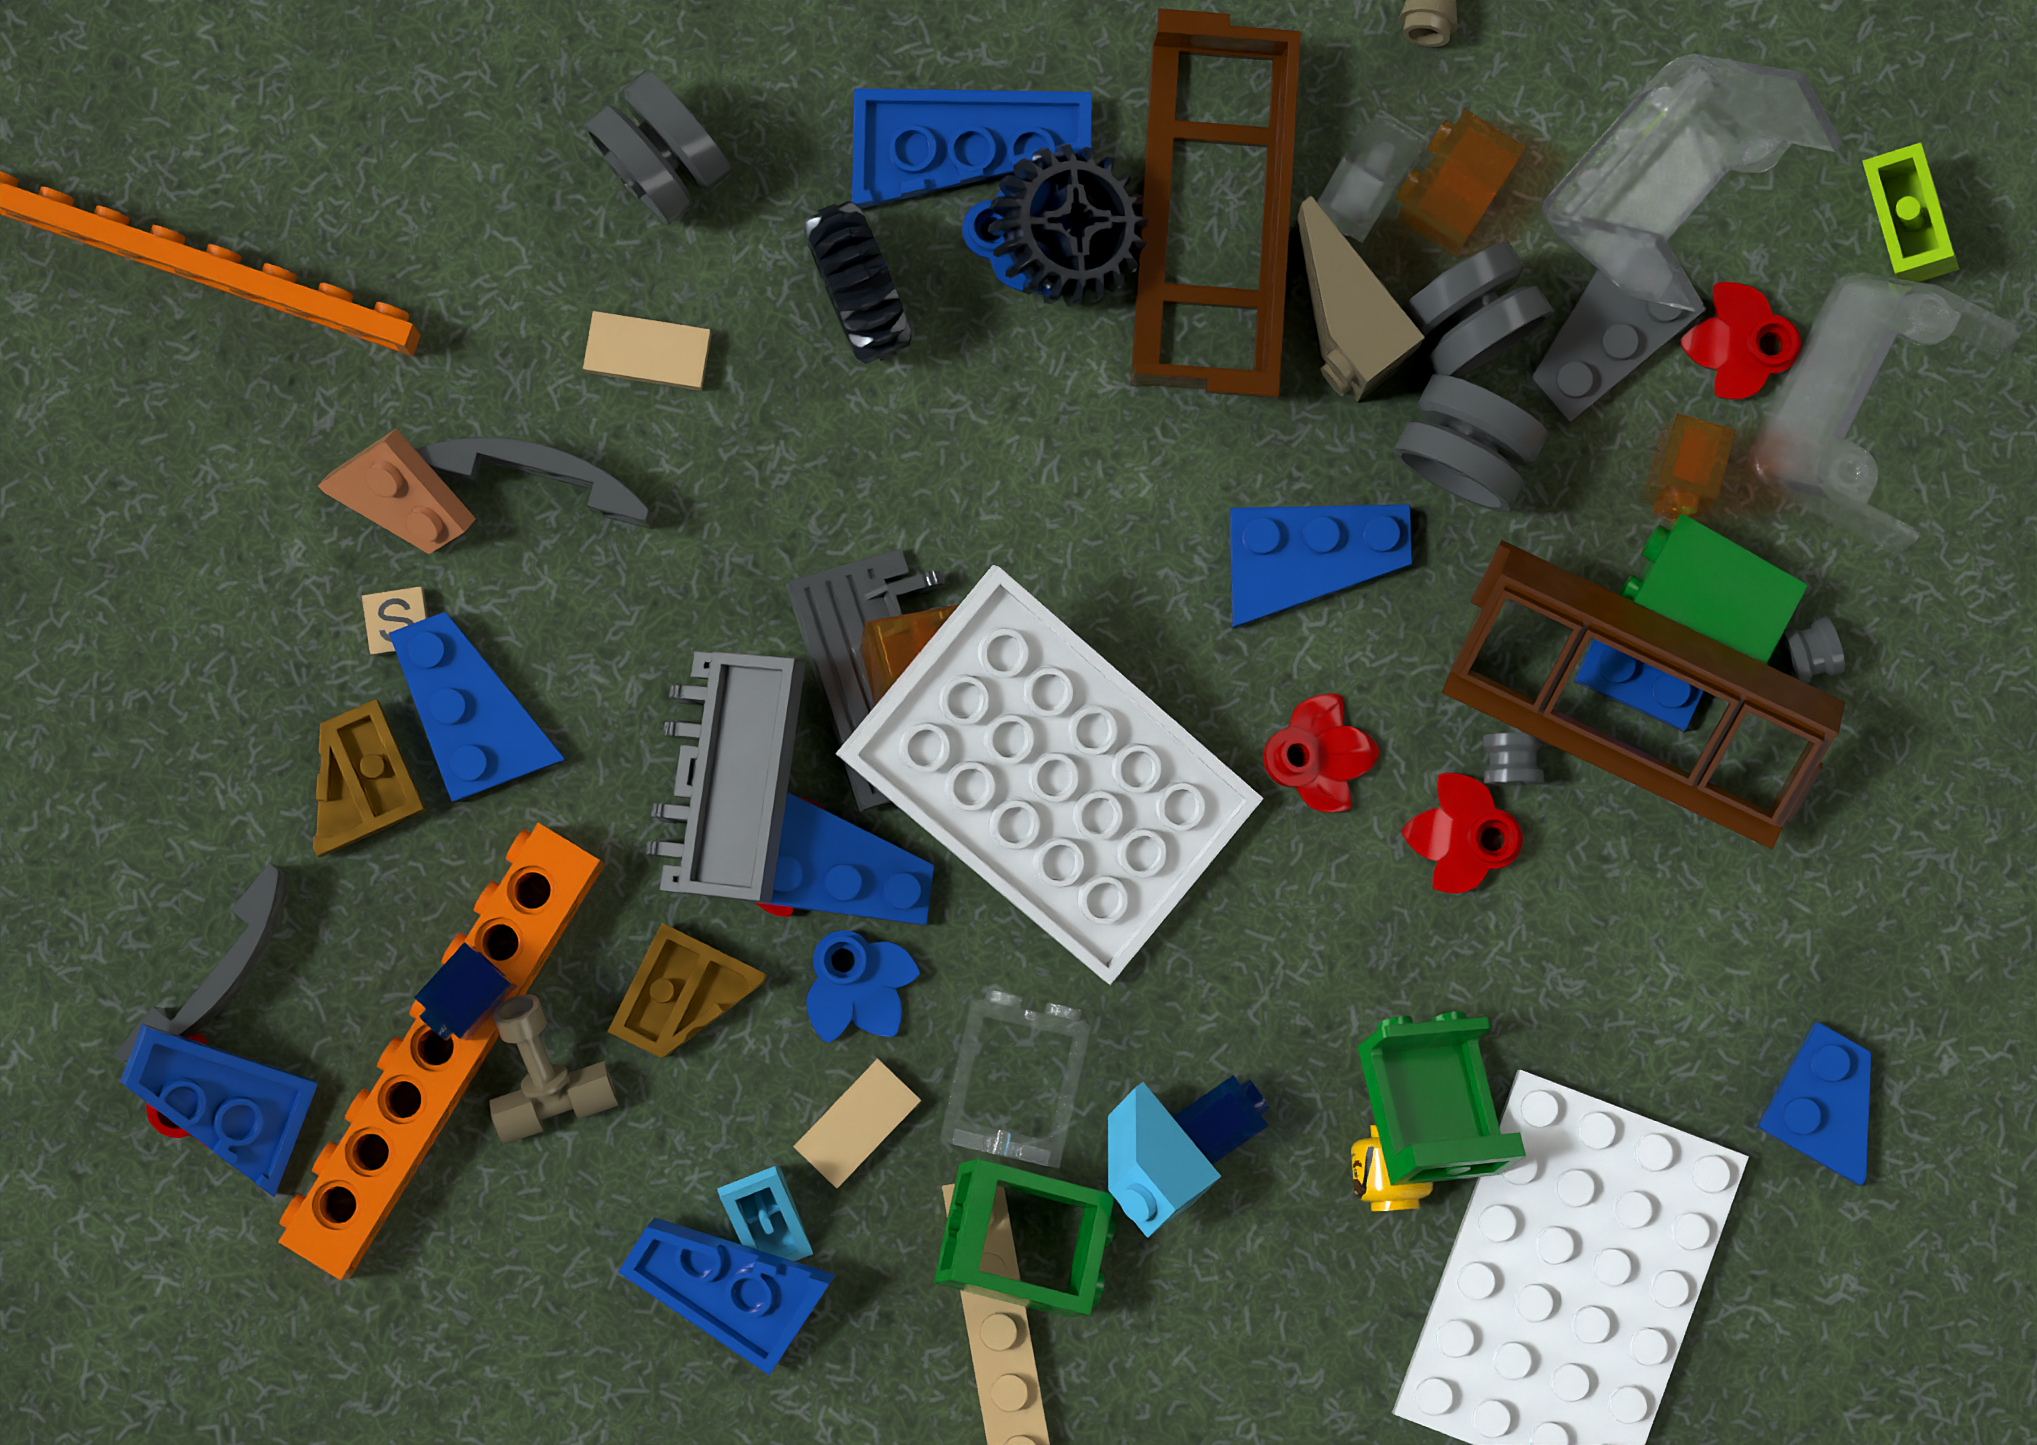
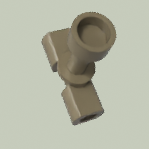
M519 995L506 1000L494 1010L493 1020L501 1039L506 1043H517L529 1073L521 1082V1090L489 1100L491 1117L503 1145L542 1132V1120L574 1109L577 1118L580 1119L618 1106L616 1089L605 1061L570 1073L561 1064H551L540 1037V1033L547 1025V1018L536 996Z

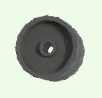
M645 70L623 88L625 103L640 125L636 126L620 109L605 104L584 121L582 125L592 142L602 153L603 160L620 182L636 199H640L664 224L669 225L691 207L690 194L680 177L676 174V169L694 186L706 190H711L732 170L721 150L693 114L656 75L649 70Z
M1505 240L1494 244L1451 267L1401 307L1425 337L1424 339H1430L1452 328L1434 343L1426 358L1436 374H1444L1460 379L1520 342L1546 322L1555 312L1538 286H1523L1499 297L1519 280L1525 268V265L1509 241Z
M1433 374L1417 404L1426 421L1408 422L1392 454L1401 464L1419 477L1465 501L1493 511L1509 512L1524 484L1523 478L1514 465H1533L1549 435L1544 425L1529 413L1485 388L1452 376Z

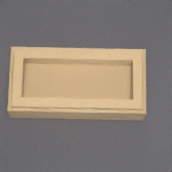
M593 311L583 370L589 374L702 391L712 332L710 329Z
M877 1058L793 1147L838 1189L922 1100Z

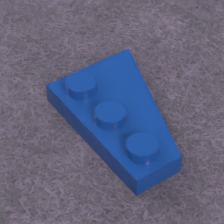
M787 792L771 903H753L926 925L934 865Z
M655 1217L645 1228L618 1271L625 1278L768 1375L774 1370L836 1276V1274Z

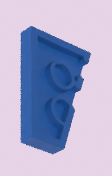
M1410 504L1230 508L1232 629L1249 624L1268 615L1300 606L1305 602L1339 590H1345L1410 567L1412 564Z
M447 612L389 632L452 802L462 800L567 760Z
M143 1023L120 1080L124 1086L210 1148L215 1154L231 1166H234L273 1197L276 1195L318 1085L312 1078Z

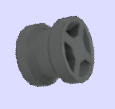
M1827 616L1813 620L1810 627L1806 629L1785 628L1778 644L1789 676L1809 684L1815 675L1824 673L1832 677L1845 672V659L1840 639L1833 623Z
M1523 732L1483 735V749L1490 756V766L1484 771V785L1522 786L1544 783V770L1538 765L1537 753L1543 748V741Z

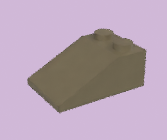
M1310 196L1301 203L1294 232L1320 356L1326 363L1321 367V372L1327 382L1340 396H1344L1349 392L1358 403L1413 361L1425 337L1314 198Z

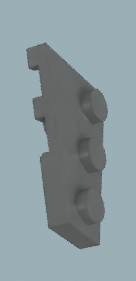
M1628 219L1529 382L1568 426L1703 314L1706 308Z

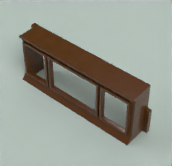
M1162 8L1158 10L1157 26L1152 38L1142 192L1144 197L1141 207V216L1149 219L1147 227L1140 230V238L1148 244L1145 250L1138 254L1139 266L1137 270L1130 386L1132 387L1153 385L1206 389V393L1265 398L1279 397L1301 31L1230 26V14ZM1179 54L1272 61L1268 127L1175 120ZM1174 140L1267 147L1258 290L1165 283ZM1163 303L1257 310L1253 370L1160 364Z
M1503 540L1499 543L1470 603L1480 607V610L1453 661L1441 692L1772 850L1785 822L1791 824L1821 773L1824 764L1821 760L1834 738L1839 734L1845 701ZM1506 598L1573 629L1536 700L1470 670ZM1590 638L1729 702L1690 773L1553 709ZM1747 712L1809 740L1769 811L1708 782Z

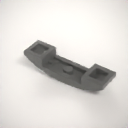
M473 437L433 443L415 449L438 475L478 485L484 462L591 489L587 506L594 515L651 529L654 517L649 509L620 481L593 464L552 447L516 439Z
M271 863L266 865L230 910L249 925L176 1016L172 1015L165 1008L152 1006L115 1051L114 1055L122 1062H128L142 1023L188 1037L208 1024L229 1004L255 971L275 933L287 891L289 874Z

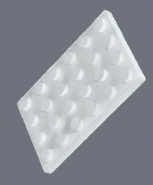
M995 565L991 566L836 753L837 756L1109 985H1111L1264 799L1005 571Z
M1517 1070L1498 1124L1501 1134L1520 1132L1526 1156L1499 1175L1478 1177L1392 1413L1473 1445H1645L1749 1156L1523 1070Z

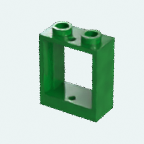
M982 1159L959 1163L934 1284L1067 1318L1088 1316L1091 1313V1308L1099 1303L1104 1289V1273L1099 1270L1104 1247L1106 1248L1110 1245L1116 1230L1117 1216L1112 1211L1114 1196L1107 1192ZM997 1186L1083 1208L1066 1293L979 1271Z

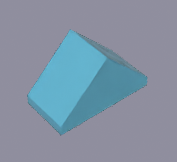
M780 1165L717 1188L720 1199L742 1245L792 1261H797L813 1254Z

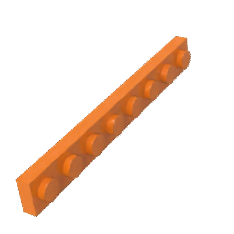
M0 171V215L391 350L414 356L421 334L412 323L408 322L410 314L404 310L381 302H376L374 310L352 303L354 298L352 293L327 283H320L316 291L296 284L298 279L296 274L272 264L264 263L262 271L241 265L242 256L217 245L208 244L206 252L184 245L186 241L185 236L165 227L152 225L150 233L130 227L128 225L131 219L128 216L103 206H96L94 214L73 207L74 198L48 187L41 186L38 195L17 188L19 183L17 178Z

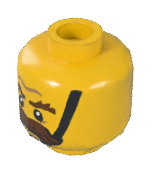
M1370 1125L1371 1138L1359 1139L1351 1148L1355 1195L1364 1202H1370L1371 1211L1420 1208L1419 1199L1431 1193L1433 1182L1391 1186L1376 1125Z

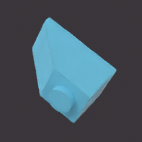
M1144 1082L1136 1086L1108 1115V1190L1121 1205L1125 1214L1136 1223L1147 1238L1193 1205L1222 1177Z

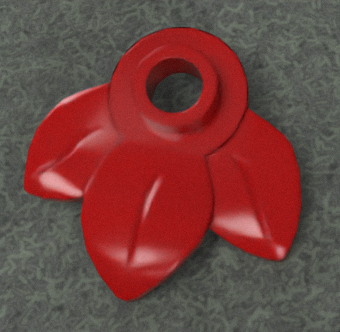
M1737 282L1715 283L1712 291L1717 317L1709 318L1691 328L1681 338L1680 346L1694 363L1706 369L1717 371L1714 380V395L1716 397L1729 400L1745 399L1759 392L1769 375L1782 373L1795 363L1801 351V337L1791 321L1782 316L1772 314L1769 303L1762 292ZM1764 336L1775 337L1780 344L1779 353L1776 355L1765 354L1760 348V339Z
M1333 693L1320 694L1308 698L1297 705L1291 715L1288 728L1274 733L1266 742L1263 751V762L1269 776L1276 783L1284 787L1296 788L1308 807L1322 813H1338L1349 810L1351 808V795L1346 781L1357 778L1369 771L1380 755L1378 745L1367 733L1353 726H1343V697ZM1290 746L1298 748L1302 753L1303 762L1300 767L1292 765L1287 758V751Z
M1442 773L1437 777V794L1440 808H1432L1418 814L1403 826L1401 834L1414 852L1428 860L1437 862L1432 877V888L1444 893L1460 894L1476 888L1484 879L1489 869H1500L1512 863L1521 851L1523 834L1519 823L1513 816L1495 808L1491 793L1484 784L1477 779L1463 774ZM1493 828L1501 833L1503 843L1500 849L1490 851L1484 848L1481 843V834L1485 829Z

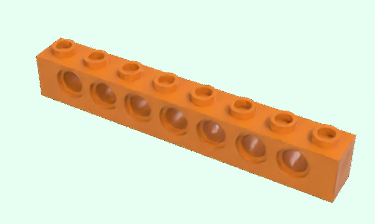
M537 823L532 833L523 829L514 840L505 858L512 863L511 867L500 884L492 880L480 895L473 909L480 917L468 936L460 932L449 945L441 961L442 964L448 967L436 988L427 984L418 995L409 1012V1015L416 1019L403 1040L395 1036L388 1044L377 1063V1067L384 1072L371 1092L363 1088L355 1097L344 1117L346 1121L351 1123L339 1144L331 1140L325 1146L312 1168V1172L319 1177L306 1197L298 1193L293 1198L280 1219L279 1224L285 1227L286 1230L278 1242L340 1281L350 1279L498 1040L500 1034L493 1020L494 1010L506 1000L527 993L606 865L598 858L540 823ZM535 875L544 876L551 888L549 899L541 907L527 908L520 898L522 884L529 877ZM501 927H511L517 934L518 948L509 959L497 961L489 952V938L495 930ZM477 978L485 987L486 999L480 1009L472 1013H466L459 1007L456 993L464 981ZM444 1030L451 1036L454 1050L447 1062L441 1065H434L427 1059L424 1045L429 1035L435 1031ZM410 1082L420 1091L421 1105L415 1114L405 1118L395 1111L392 1097L399 1085ZM373 1134L382 1137L389 1149L387 1161L376 1170L368 1168L360 1157V1148L363 1141ZM339 1187L350 1190L356 1200V1210L353 1216L346 1222L334 1219L328 1210L329 1196Z

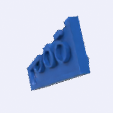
M854 88L852 203L861 209L1014 174V164L1023 158L1032 161L1033 153L1043 147L1048 148L1054 154L1055 148L1061 144H1071L1076 156L1078 151L1084 147L1091 148L1092 92Z

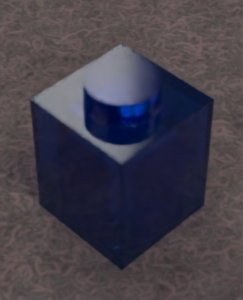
M464 942L414 998L426 1008L419 1017L440 1037L447 1041L454 1033L459 1039L469 1040L518 985L477 948Z
M1231 1075L1172 1117L1208 1161L1214 1164L1266 1128L1268 1124L1261 1114L1270 1108L1250 1079L1239 1084L1235 1076Z

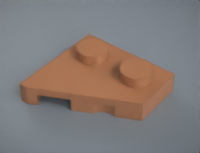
M394 429L331 471L318 485L325 494L428 554H431L464 533L476 520L472 513L397 429Z

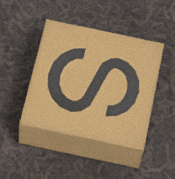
M422 587L362 595L370 655L373 657L396 653L389 632L428 618L425 593Z

